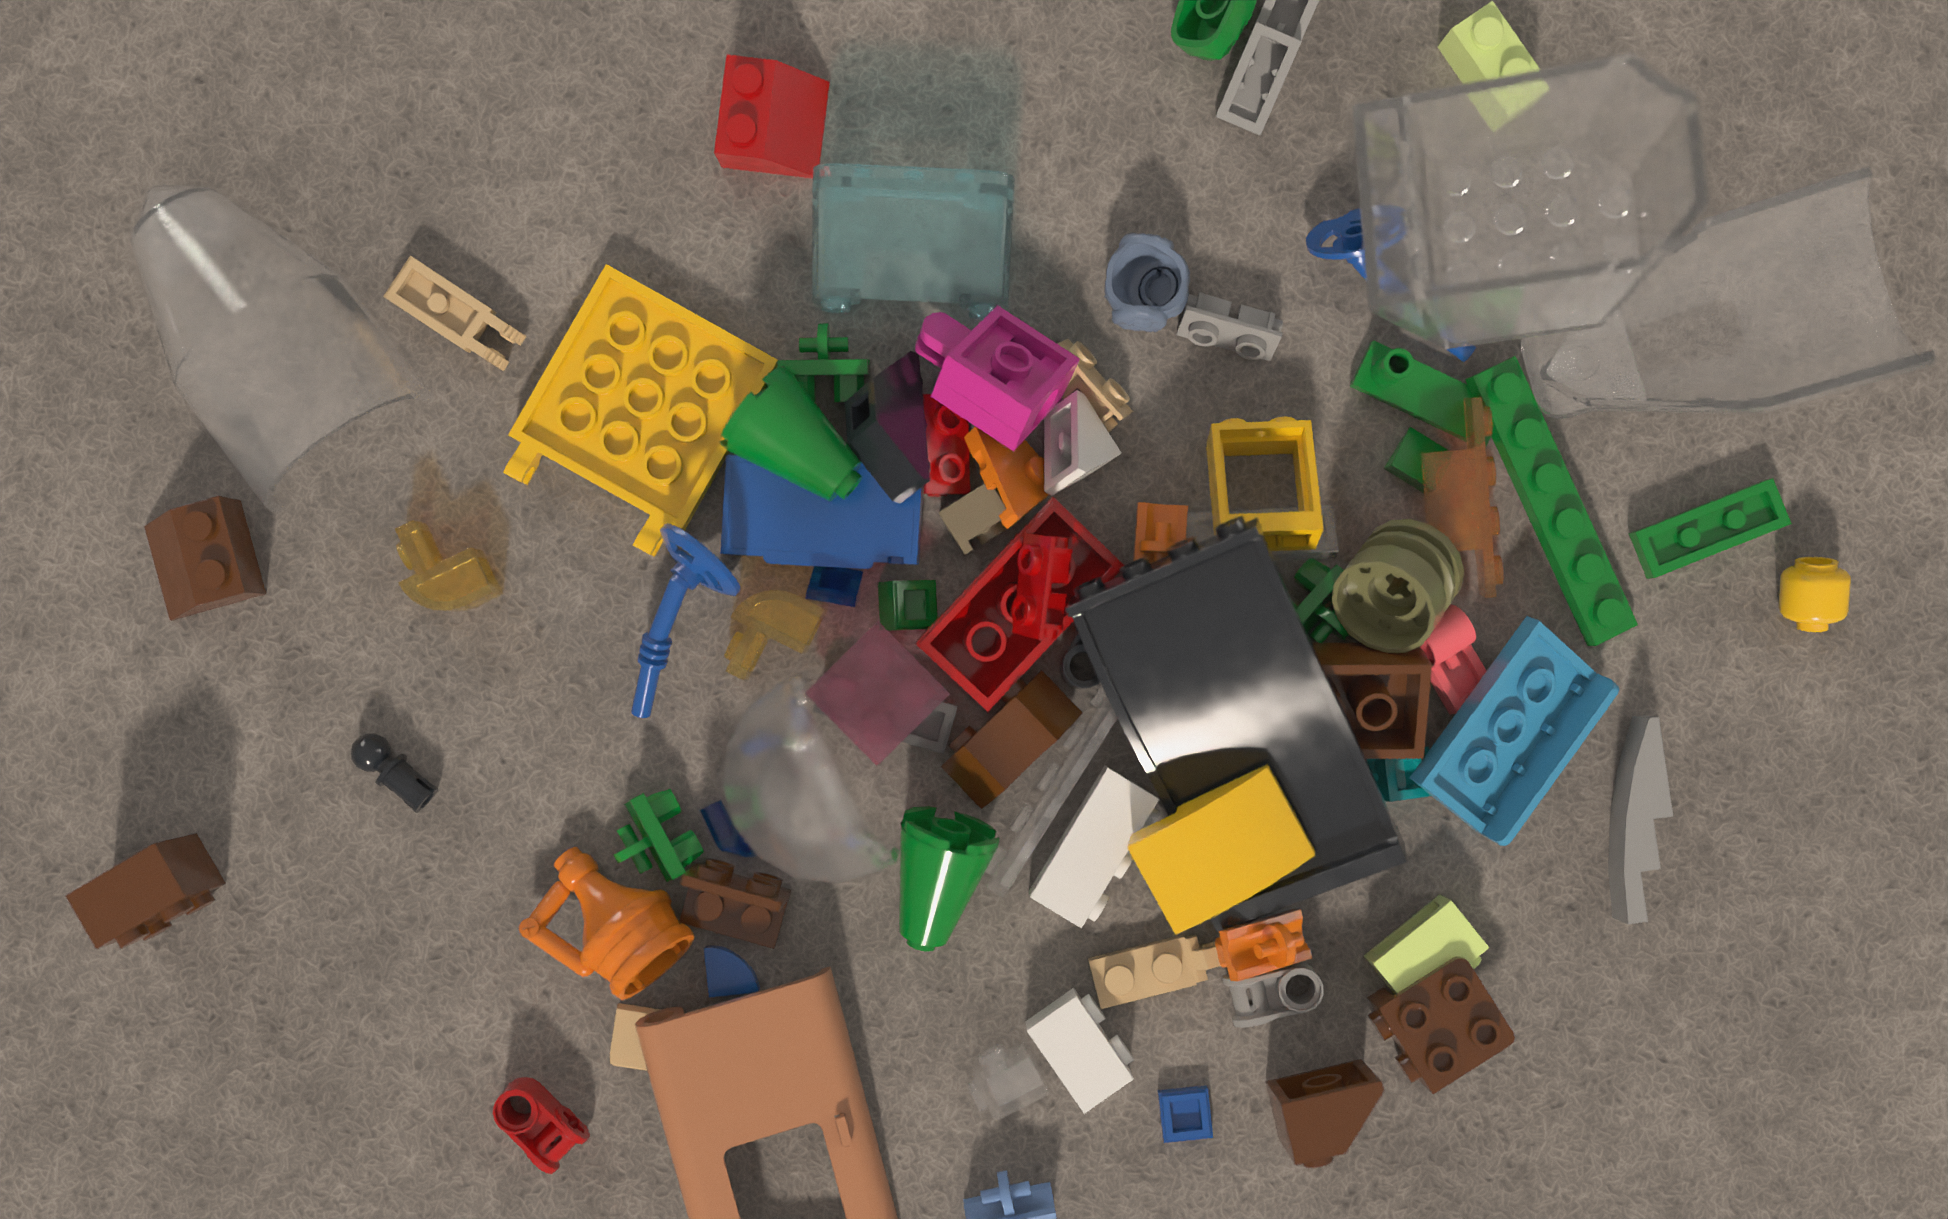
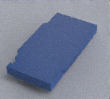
M726 455L720 554L763 557L764 561L769 564L870 569L874 563L919 565L924 488H920L901 504L893 502L861 463L857 472L863 478L855 490L845 500L837 495L832 501H828L737 455Z

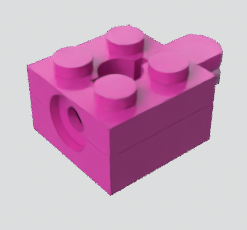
M998 305L973 330L968 329L943 312L932 313L923 321L920 334L915 343L916 353L941 369L931 397L1012 451L1026 439L1061 401L1080 358Z

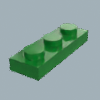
M1770 478L1628 534L1646 579H1652L1792 523L1773 478Z

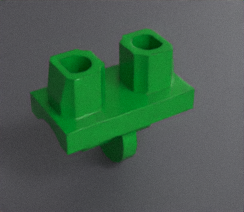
M818 323L817 337L799 338V352H817L818 360H777V367L784 366L791 371L814 402H816L815 375H834V402H845L865 385V374H870V359L830 360L831 352H849V338L830 337L829 323Z
M1310 557L1294 576L1295 582L1310 594L1299 606L1295 603L1294 606L1307 634L1320 622L1309 635L1316 643H1323L1331 633L1345 640L1349 633L1337 619L1335 609L1333 608L1330 611L1333 607L1334 583L1344 570L1337 564L1330 569Z
M671 789L654 793L648 797H645L644 793L624 804L642 840H638L630 824L617 830L626 847L613 855L618 864L631 857L640 874L653 867L644 851L648 848L665 882H668L683 875L686 872L684 867L691 864L704 853L698 838L692 830L683 833L671 841L666 836L661 823L682 812Z

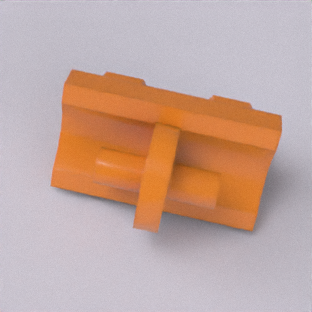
M1138 502L1133 561L1143 557H1148L1150 563L1168 556L1166 550L1168 547L1186 539L1188 506Z
M1301 909L1288 910L1219 931L1220 937L1215 939V946L1219 963L1222 967L1228 969L1230 981H1242L1312 959L1311 950L1305 942L1302 932L1303 916Z

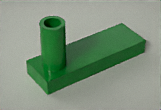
M1375 340L1370 342L1350 387L1480 449L1487 447L1491 435L1467 384L1413 359L1410 352L1405 349H1391Z

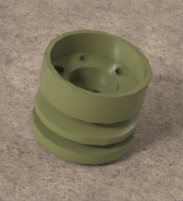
M1413 519L1390 520L1376 527L1334 583L1332 603L1337 619L1346 631L1359 642L1385 653H1406L1422 646L1462 587L1464 567L1460 553L1445 534L1430 524Z

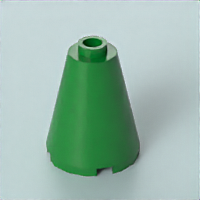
M778 366L762 379L769 387L766 390H761L756 395L750 391L734 411L721 433L724 440L720 441V445L727 451L828 501H832L837 495L845 500L863 478L857 472L862 462L792 372L784 366Z
M921 806L905 810L900 824L899 933L907 939L906 943L910 947L930 952L935 950V947L944 946L948 942L998 849L1000 837L995 838L997 831L978 818L954 811L955 820L935 817L937 807Z

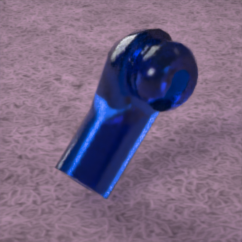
M722 799L699 810L716 847L722 852L751 858L759 855L765 848L767 838L764 831L759 827L732 822Z

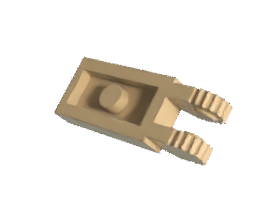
M412 256L408 258L383 296L468 353L471 351L475 352L502 371L509 364L505 356L497 350L488 348L478 342L488 325L499 331L500 336L513 344L517 343L521 346L526 338L524 334L496 317L497 312Z

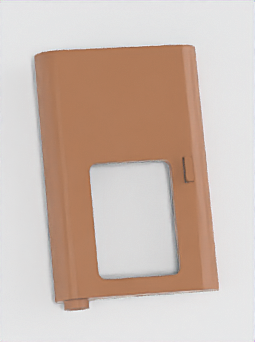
M831 966L800 980L685 1013L682 1007L665 1008L649 1013L635 1022L634 1025L689 1219H741L724 1160L725 1152L732 1147L810 1123H816L822 1128L846 1219H898Z

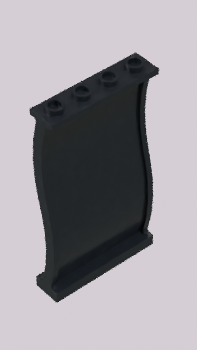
M1243 516L1230 519L1214 528L1215 536L1197 543L1195 537L1181 540L1166 549L1168 556L1150 563L1148 557L1137 559L1120 569L1122 576L1103 583L1101 577L1086 581L1073 589L1075 596L1071 597L1065 607L1069 618L1072 617L1108 700L1168 816L1176 813L1178 806L1268 764L1316 851L1315 856L1278 881L1210 918L1217 932L1407 862L1403 838L1398 827L1393 822L1363 750L1298 615L1264 537L1262 525L1258 517L1248 522H1245Z

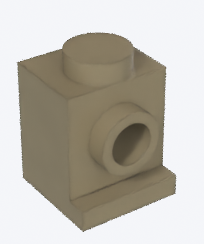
M985 484L938 512L965 557L973 552V548L970 545L971 541L977 538L981 545H984L1007 530L999 517L1006 509L998 489L987 490Z

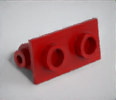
M923 394L924 416L927 423L928 460L931 467L930 481L923 486L924 494H927L928 497H944L947 494L967 495L970 493L969 448L964 437L969 433V422L932 398V394Z
M1024 533L1023 546L1018 555L1019 579L1017 595L1012 605V633L1043 640V638L1057 639L1058 630H1063L1066 594L1051 592L1052 583L1068 584L1071 554L1073 549L1068 548L1069 538Z

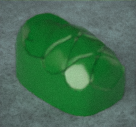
M1179 0L1171 27L1172 40L1189 56L1207 61L1221 60V58L1229 53L1236 40H1238L1252 16L1257 0Z

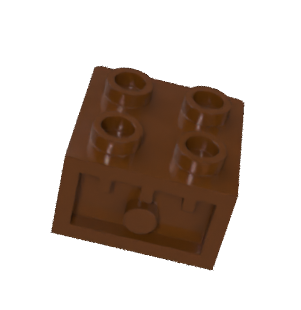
M707 858L705 864L697 863L683 874L680 884L689 888L680 916V923L774 949L776 947L792 891L791 889L781 887L782 878L763 872H754L753 878L734 874L735 866L733 864Z

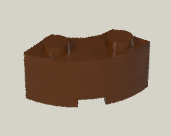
M1042 670L1028 683L1020 677L1001 697L1005 704L977 731L969 725L948 745L955 753L941 768L981 809L1003 793L1037 758L1057 742L1083 714Z

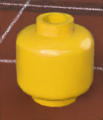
M1825 557L1797 558L1795 565L1787 567L1781 573L1779 612L1785 618L1796 622L1798 630L1806 632L1827 631L1829 624L1841 621L1848 615L1851 576L1847 571L1838 567L1837 560Z

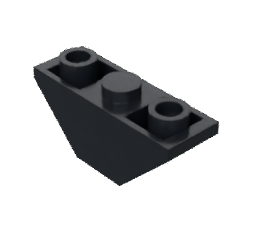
M913 351L908 352L873 377L845 401L847 445L893 502L900 504L930 481L931 467L928 460L927 423L924 416L922 394L923 380L920 372L919 354Z

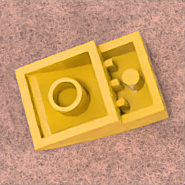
M1268 764L1178 806L1176 813L1132 833L1127 845V849L1175 935L1253 896L1292 872L1316 854Z

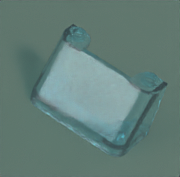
M826 163L814 166L812 180L813 303H820L822 311L831 313H848L851 311V305L859 304L861 299L959 303L961 308L969 310L970 318L981 320L997 305L1008 312L1014 176L1009 173L991 170Z

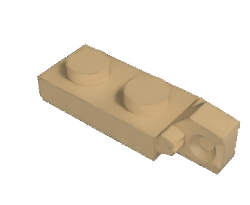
M1179 935L1088 958L1101 1009L1197 985L1196 983L1208 980L1206 970L1221 966L1215 942L1199 946L1196 935L1187 937Z

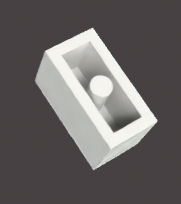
M1072 988L1025 1022L1027 1032L1085 1114L1134 1079L1128 1067V1064L1134 1058L1118 1035L1109 1039L1099 1023L1106 1018L1091 995L1087 994L1081 999L1076 990Z

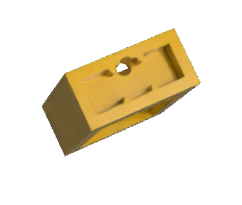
M1284 416L1265 422H1246L1243 419L1231 418L1220 423H1211L1206 449L1213 530L1218 525L1239 516H1243L1245 522L1258 517L1270 551L1315 550L1324 529L1311 420H1296L1292 417ZM1293 455L1299 512L1229 514L1224 456Z

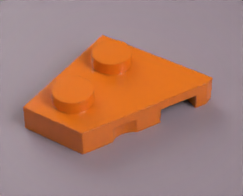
M976 426L964 437L972 457L980 466V475L987 490H994L997 487L1006 507L999 517L1007 529L1050 496V494L1044 492V458L1040 457L1026 440L1012 451Z

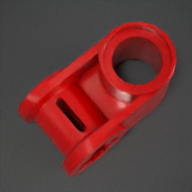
M521 1077L515 1079L508 1084L494 1103L493 1117L497 1126L525 1152L526 1156L537 1168L547 1174H553L559 1169V1161L577 1143L583 1144L590 1138L586 1125L534 1078ZM517 1095L527 1099L531 1105V1113L523 1114L514 1110L510 1097ZM559 1135L561 1136L555 1143L551 1144Z

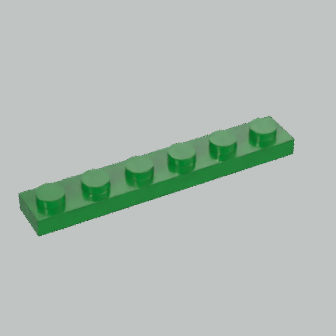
M1516 356L1466 378L1467 385L1586 645L1597 646L1637 626L1638 623Z

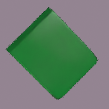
M1409 427L1384 469L1422 493L1427 494L1432 492L1437 485L1452 452L1414 428Z
M901 580L878 583L880 631L928 629L938 618L936 580Z

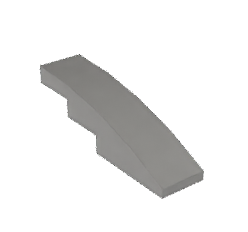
M1265 0L1215 117L1261 136L1319 0Z
M1640 715L1632 717L1618 764L1610 812L1608 872L1612 918L1626 924L1648 922L1641 872L1661 869L1654 819L1673 817L1660 720L1657 716Z

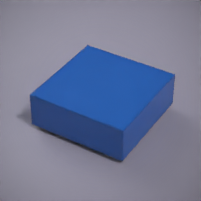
M1206 1085L1157 1090L1164 1143L1213 1138L1209 1093Z

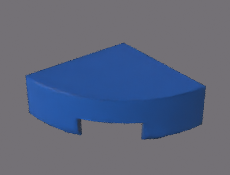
M714 945L704 947L709 998L759 992L760 986L756 973L742 957L725 947Z

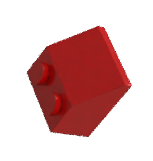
M726 54L714 154L721 167L818 179L830 82L777 60Z

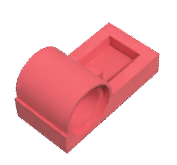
M1452 604L1446 609L1431 635L1420 646L1432 664L1431 684L1450 715L1457 713L1487 671L1471 645L1476 641V632L1473 624L1459 607Z

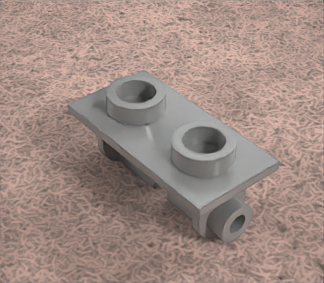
M1199 292L1198 296L1189 294L1183 310L1184 315L1176 335L1189 338L1192 343L1199 346L1209 347L1213 345L1234 351L1240 357L1248 360H1271L1283 335L1281 332L1283 320L1276 319L1275 313L1241 305L1237 319L1228 317L1232 304L1231 301L1206 295L1203 292Z

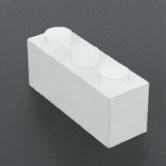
M1104 765L1029 890L1030 898L1081 929L1088 918L1096 921L1109 899V895L1105 894L1104 890L1113 876L1119 879L1122 878L1133 860L1127 849L1131 834L1157 821L1161 811L1155 808L1159 798Z

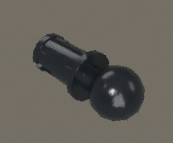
M367 733L358 737L352 744L351 760L356 767L366 772H379L380 775L375 783L379 787L385 785L412 808L415 813L424 808L438 792V788L422 777L406 762L408 758L405 754H400L395 759L391 757V746L385 737L375 733Z

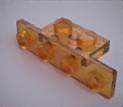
M1481 397L1464 398L1467 449L1421 453L1427 524L1432 525L1445 534L1458 551L1475 550L1479 594L1485 598L1496 597V585L1503 584L1504 579L1501 556L1493 554L1492 536L1499 535L1500 533L1499 512L1496 505L1490 506L1489 486H1495L1496 484L1494 457L1486 456L1485 436L1492 435V414L1489 406L1482 405Z

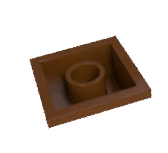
M223 496L211 497L169 509L144 526L170 621L266 594L241 500Z
M1362 1059L1265 1081L1279 1140L1295 1166L1303 1164L1306 1168L1326 1166L1333 1162L1334 1156L1346 1154L1384 1092L1382 1080Z

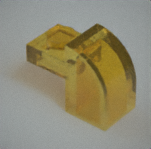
M411 520L395 528L401 541L396 544L397 552L404 565L409 570L414 569L416 573L398 583L404 593L417 604L432 610L459 612L478 607L503 594L483 550L468 548L444 560L426 523Z
M768 590L750 596L734 610L730 617L748 627L744 634L737 631L730 641L724 654V658L730 660L725 671L742 680H749L770 638L801 654H806L828 610L787 591Z

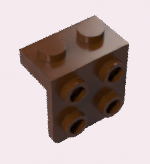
M1457 956L1450 959L1394 996L1383 987L1367 997L1375 1010L1368 1014V1018L1384 1041L1390 1037L1395 1041L1401 1053L1394 1058L1410 1083L1419 1079L1432 1094L1440 1091L1511 1046L1515 1040L1511 1027L1471 964L1463 957Z

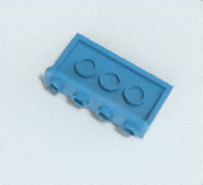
M1526 616L1410 776V779L1472 829L1498 845L1506 846L1512 842L1532 812L1618 695L1619 686L1612 679L1597 674L1542 622Z

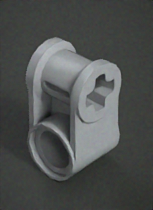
M1304 961L1242 981H1230L1228 973L1222 976L1223 985L1230 988L1236 1013L1232 1016L1233 1026L1238 1028L1258 1026L1274 1019L1307 1013L1321 1003L1324 995L1323 983L1320 977ZM1306 975L1310 978V986L1304 994L1291 996L1286 993V984L1291 977ZM1247 988L1250 990L1252 1005L1249 1004Z

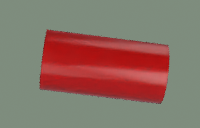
M1054 497L1048 500L915 642L924 653L987 712L1056 640L1047 638L1038 640L1012 633V605L1017 595L1019 579L1018 555L1023 546L1024 533L1069 538L1068 548L1073 549L1071 554L1068 584L1052 583L1051 592L1066 594L1065 607L1071 597L1075 596L1073 591L1075 587L1097 577H1101L1103 583L1108 582L1125 566ZM1064 610L1063 630H1058L1057 638L1074 621L1072 617L1069 618L1066 610Z

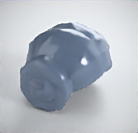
M1126 234L1120 240L1119 248L1111 256L1106 269L1104 297L1112 307V322L1122 329L1157 332L1167 325V319L1179 315L1187 303L1190 270L1183 256L1174 250L1173 241L1153 234Z

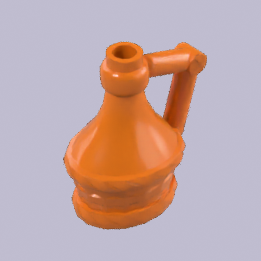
M578 847L568 849L557 858L554 867L559 872V881L551 886L529 918L524 919L519 926V932L523 937L576 974L586 977L596 971L610 982L609 987L612 994L621 1000L634 996L659 979L685 954L695 938L688 926L683 923L680 924L671 906V897L667 892L661 889L650 891L629 888L610 881L599 872L598 864L589 854L582 853ZM570 892H575L582 909L584 919L582 952L547 928L550 921L569 897Z

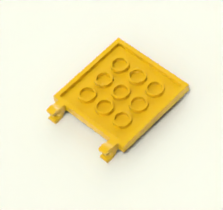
M606 264L508 436L521 443L510 458L503 473L528 485L539 466L541 456L548 457L648 513L650 516L637 535L633 546L655 557L664 542L660 533V529L664 524L669 523L684 531L686 530L724 463L726 455L729 454V451L720 445V441L724 440L721 433L725 425L750 391L756 395L761 390L766 389L767 384L762 379L777 368V359Z

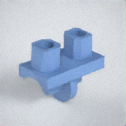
M1007 1170L997 1172L999 1187L981 1190V1196L963 1199L966 1219H1057L1050 1182L1030 1186L1029 1181L1010 1185Z

